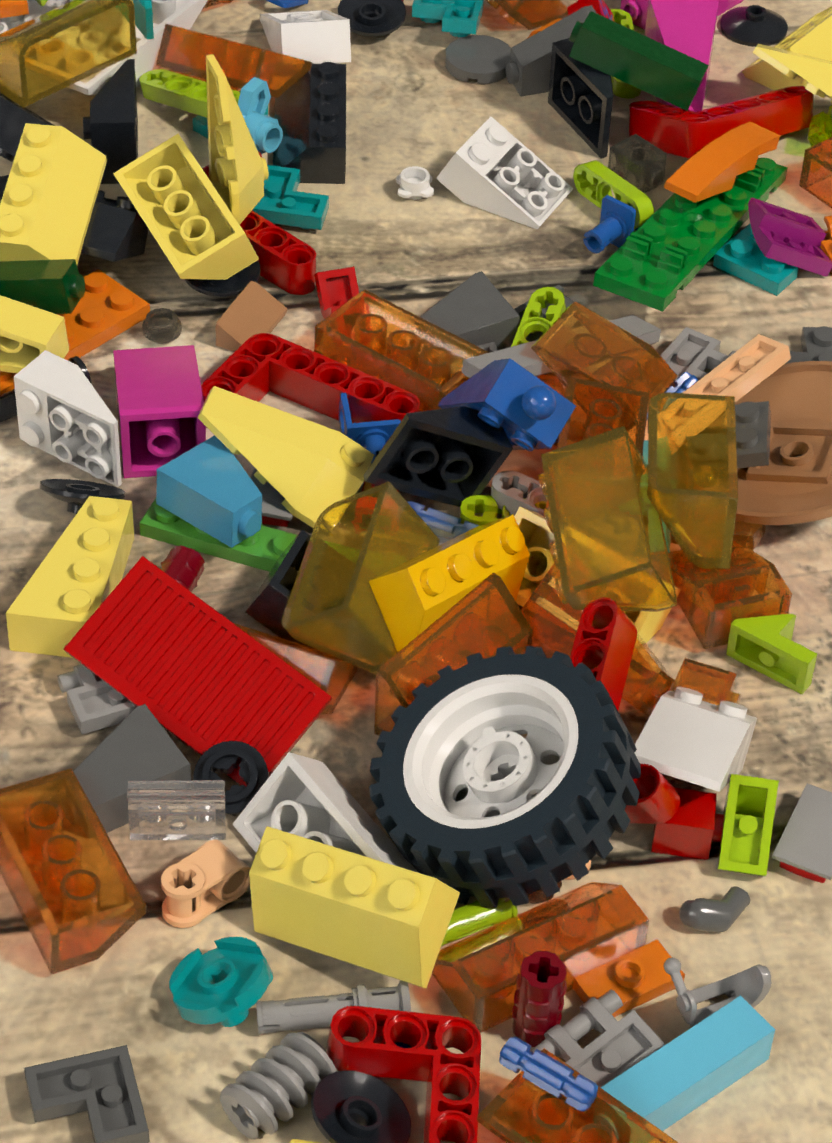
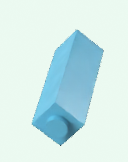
M740 995L602 1086L596 1116L602 1130L608 1137L614 1140L618 1139L620 1143L648 1142L769 1060L775 1029Z

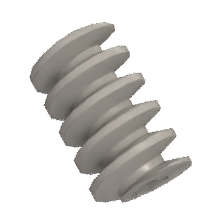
M304 1032L289 1033L281 1040L280 1045L273 1046L266 1053L265 1058H259L251 1066V1071H243L236 1078V1083L228 1084L221 1091L220 1101L225 1113L235 1127L247 1138L255 1140L258 1138L257 1128L266 1134L273 1135L278 1130V1123L275 1117L281 1121L288 1122L293 1117L291 1105L303 1109L308 1104L306 1092L313 1095L319 1082L329 1074L337 1072L325 1049L310 1035Z

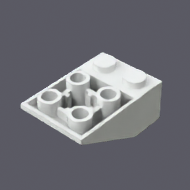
M491 116L453 155L436 178L463 203L534 229H538L574 189Z
M45 350L14 376L20 439L30 446L37 447L63 462L90 473L95 478L102 479L119 487L122 484L118 421L78 365Z

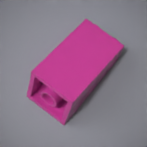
M649 0L645 36L709 65L688 109L694 112L701 111L704 106L719 1ZM656 97L657 102L675 106L667 101H664Z
M194 345L113 350L124 478L157 476L158 468L206 441V426L197 418L204 405Z

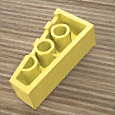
M95 496L88 497L7 610L6 621L11 651L73 658L64 651L65 645L71 641L122 580L134 541L132 501Z

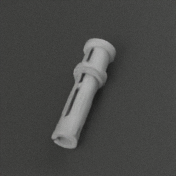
M399 981L398 986L374 989H367L362 984L357 985V988H352V993L277 1001H257L258 1033L260 1035L278 1031L326 1028L330 1026L333 1015L339 1009L346 1006H363L411 1012L409 986L404 981Z

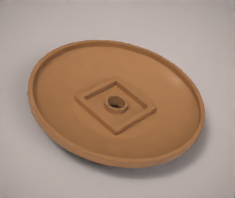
M805 361L784 364L733 404L769 401L771 410L769 465L686 474L683 463L684 443L671 453V463L675 479L682 491L695 504L720 517L759 525L799 524L832 517V361ZM727 410L697 433L703 431H726Z

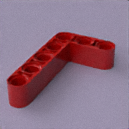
M790 86L697 112L686 111L679 107L655 101L633 102L629 104V141L666 153L691 158L713 140L747 122L755 123L782 136L813 126L814 94L805 89L804 86Z
M209 165L202 169L209 178ZM251 211L240 226L259 258L260 276L292 295L311 293L316 287L314 277L316 273V251L305 242Z
M259 333L251 336L201 385L204 402L214 386L257 402L270 391L338 421L340 393H347L352 423L395 419L402 421L407 413L420 412V400L412 392L269 333Z
M601 597L589 602L584 608L570 659L575 667L579 663H583L591 669L595 679L603 683L616 709L619 711L636 643L637 628L611 598ZM640 764L641 777L633 779L640 792L636 806L626 805L625 812L630 819V823H664L670 820L678 811L680 806L678 791L655 767L648 764Z
M346 1006L339 1009L333 1015L326 1053L338 1071H357L377 1077L427 1082L424 1143H441L440 1141L443 1140L455 1143H477L481 1035L475 1024L467 1019L454 1016L363 1006ZM343 1037H354L360 1042L352 1043L346 1041ZM403 1042L410 1045L411 1048H402L395 1043ZM446 1048L458 1049L461 1052H463V1054L452 1053L448 1051ZM451 1093L457 1095L462 1100L454 1101L448 1099L443 1094Z

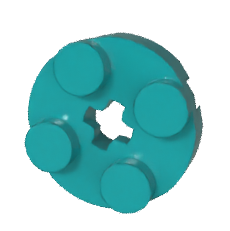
M225 937L215 940L216 949L202 955L200 949L197 948L176 966L169 981V988L173 994V1002L184 1020L203 1025L220 1022L224 1027H233L242 1023L248 1017V1009L263 996L268 985L273 980V972L259 946L254 941L243 937Z

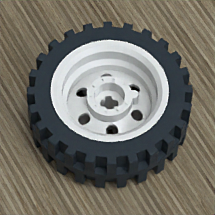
M508 646L497 648L496 656L483 659L480 652L467 656V665L454 671L448 665L438 671L441 678L432 685L426 687L421 683L412 691L415 697L414 701L407 708L399 705L391 715L395 723L391 732H381L376 744L383 754L382 757L372 758L370 773L377 782L369 786L370 797L378 808L375 813L404 858L419 873L437 878L460 892L457 903L466 905L470 897L475 896L480 905L485 908H496L500 898H509L514 906L529 903L528 894L543 890L546 897L560 892L557 883L572 874L577 881L589 873L585 865L595 855L605 859L613 850L609 839L614 831L622 834L625 833L630 823L625 807L626 805L636 806L640 793L633 779L641 777V766L634 753L637 750L608 691L601 681L595 679L591 669L583 663H579L575 667L569 655L559 651H555L551 658H547L541 647L527 646L524 654H515L512 647ZM520 734H527V736L524 738Z

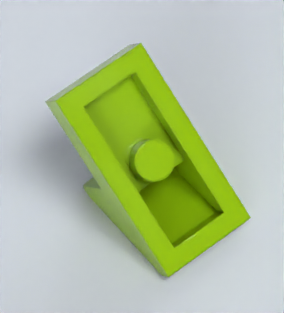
M795 614L739 618L731 623L726 655L800 694H803L812 683L817 653L792 641L796 620Z
M730 774L723 812L724 823L717 870L764 877L767 875L778 780Z

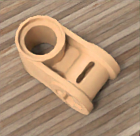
M218 839L204 843L197 851L163 871L161 886L166 894L162 904L163 918L168 924L178 928H190L199 924L204 918L227 903L237 900L247 891L250 886L249 871L251 868Z

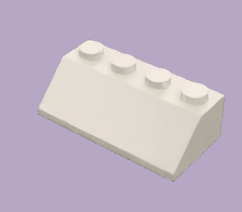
M288 752L233 823L234 827L255 852H257L265 828L268 826L418 872L323 762Z

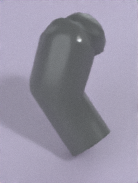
M734 886L729 889L720 901L705 898L687 900L680 908V919L684 925L693 927L696 930L715 933L725 932L750 904V897L744 889Z

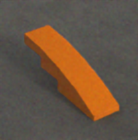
M747 122L731 129L687 160L666 180L664 188L694 203L731 190L736 175L755 169L759 155L777 149L781 135L752 122Z

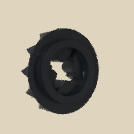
M226 741L212 746L200 757L195 766L193 783L200 801L215 814L224 813L236 816L245 809L270 776L264 758L254 747L239 741ZM239 766V776L247 786L232 785L230 790H227L225 793V783L215 772L231 774L234 768L237 769Z

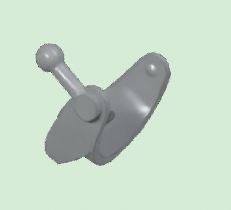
M672 957L664 962V970L671 976L678 994L676 998L677 1008L685 1022L691 1027L740 995L754 1008L765 998L772 984L769 969L758 964L706 986L687 990L680 973V961ZM723 994L728 996L726 1000L697 1009L698 1003Z

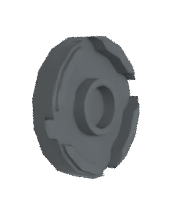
M486 35L460 37L451 42L446 48L445 67L452 76L464 82H468V78L477 79V84L495 83L506 78L505 69L506 64L510 63L511 47L498 38Z

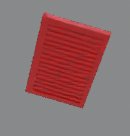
M144 556L138 560L64 647V651L135 706L138 707L145 704L161 726L202 756L209 748L218 743L226 741L243 742L254 747L262 755L266 762L269 776L332 701V696ZM239 766L237 769L234 768L231 774L224 773L238 785L247 786L239 776Z

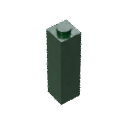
M590 11L584 23L576 22L569 41L574 43L569 57L688 111L709 66Z
M75 259L0 262L1 296L54 314L72 313L80 299L84 296L85 280L78 272Z

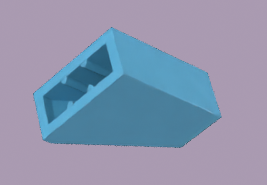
M215 435L157 469L156 504L232 548L261 530L262 493L234 454Z

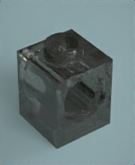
M634 134L610 147L608 168L643 193H647L663 184L667 153L639 135Z

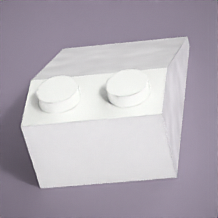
M328 10L260 14V21L275 62L281 66H286V71L301 72L311 63L333 62L341 64L343 62H351L350 19Z
M676 687L675 692L669 690L657 702L635 743L637 750L634 753L640 764L652 765L662 774L720 792L729 783L730 774L738 775L742 771L757 718L747 715L748 709L737 703L721 701L718 706L702 701L703 694L689 688Z

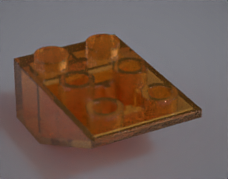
M735 539L654 555V561L665 581L681 589L676 600L704 649L728 644L731 623L735 619L789 613L792 593L775 565Z

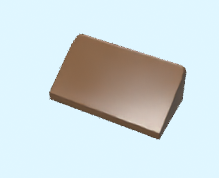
M250 281L216 322V346L235 352L251 336L259 333L270 334L287 313V308L258 283Z

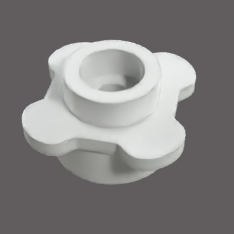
M418 166L403 169L401 174L396 177V183L400 185L398 195L402 198L413 200L431 197L434 194V188L430 187L432 176L425 168Z

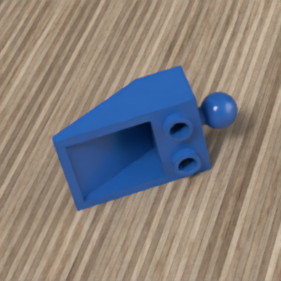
M511 358L492 361L442 398L438 405L442 409L466 406L479 410L478 417L485 423L495 428H500V426L504 428L513 450H527L531 452L534 449H551L576 407L575 404Z

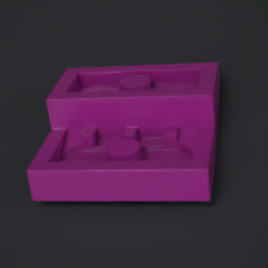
M751 197L748 203L750 224L756 243L764 256L827 277L832 269V261L820 248L821 241L824 240L826 233L812 217Z

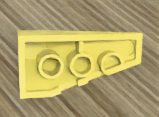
M758 44L752 53L792 79L797 77L802 80L801 84L812 94L822 98L827 96L832 99V61Z
M214 54L206 55L209 180L240 225L264 197V180H268L269 177L268 166L265 158L260 157L223 70Z
M216 386L210 390L197 417L232 454H242L257 469L254 476L263 485L269 482L285 498L281 504L293 516L326 537L331 533L364 482L363 476L374 456L373 453L339 431Z

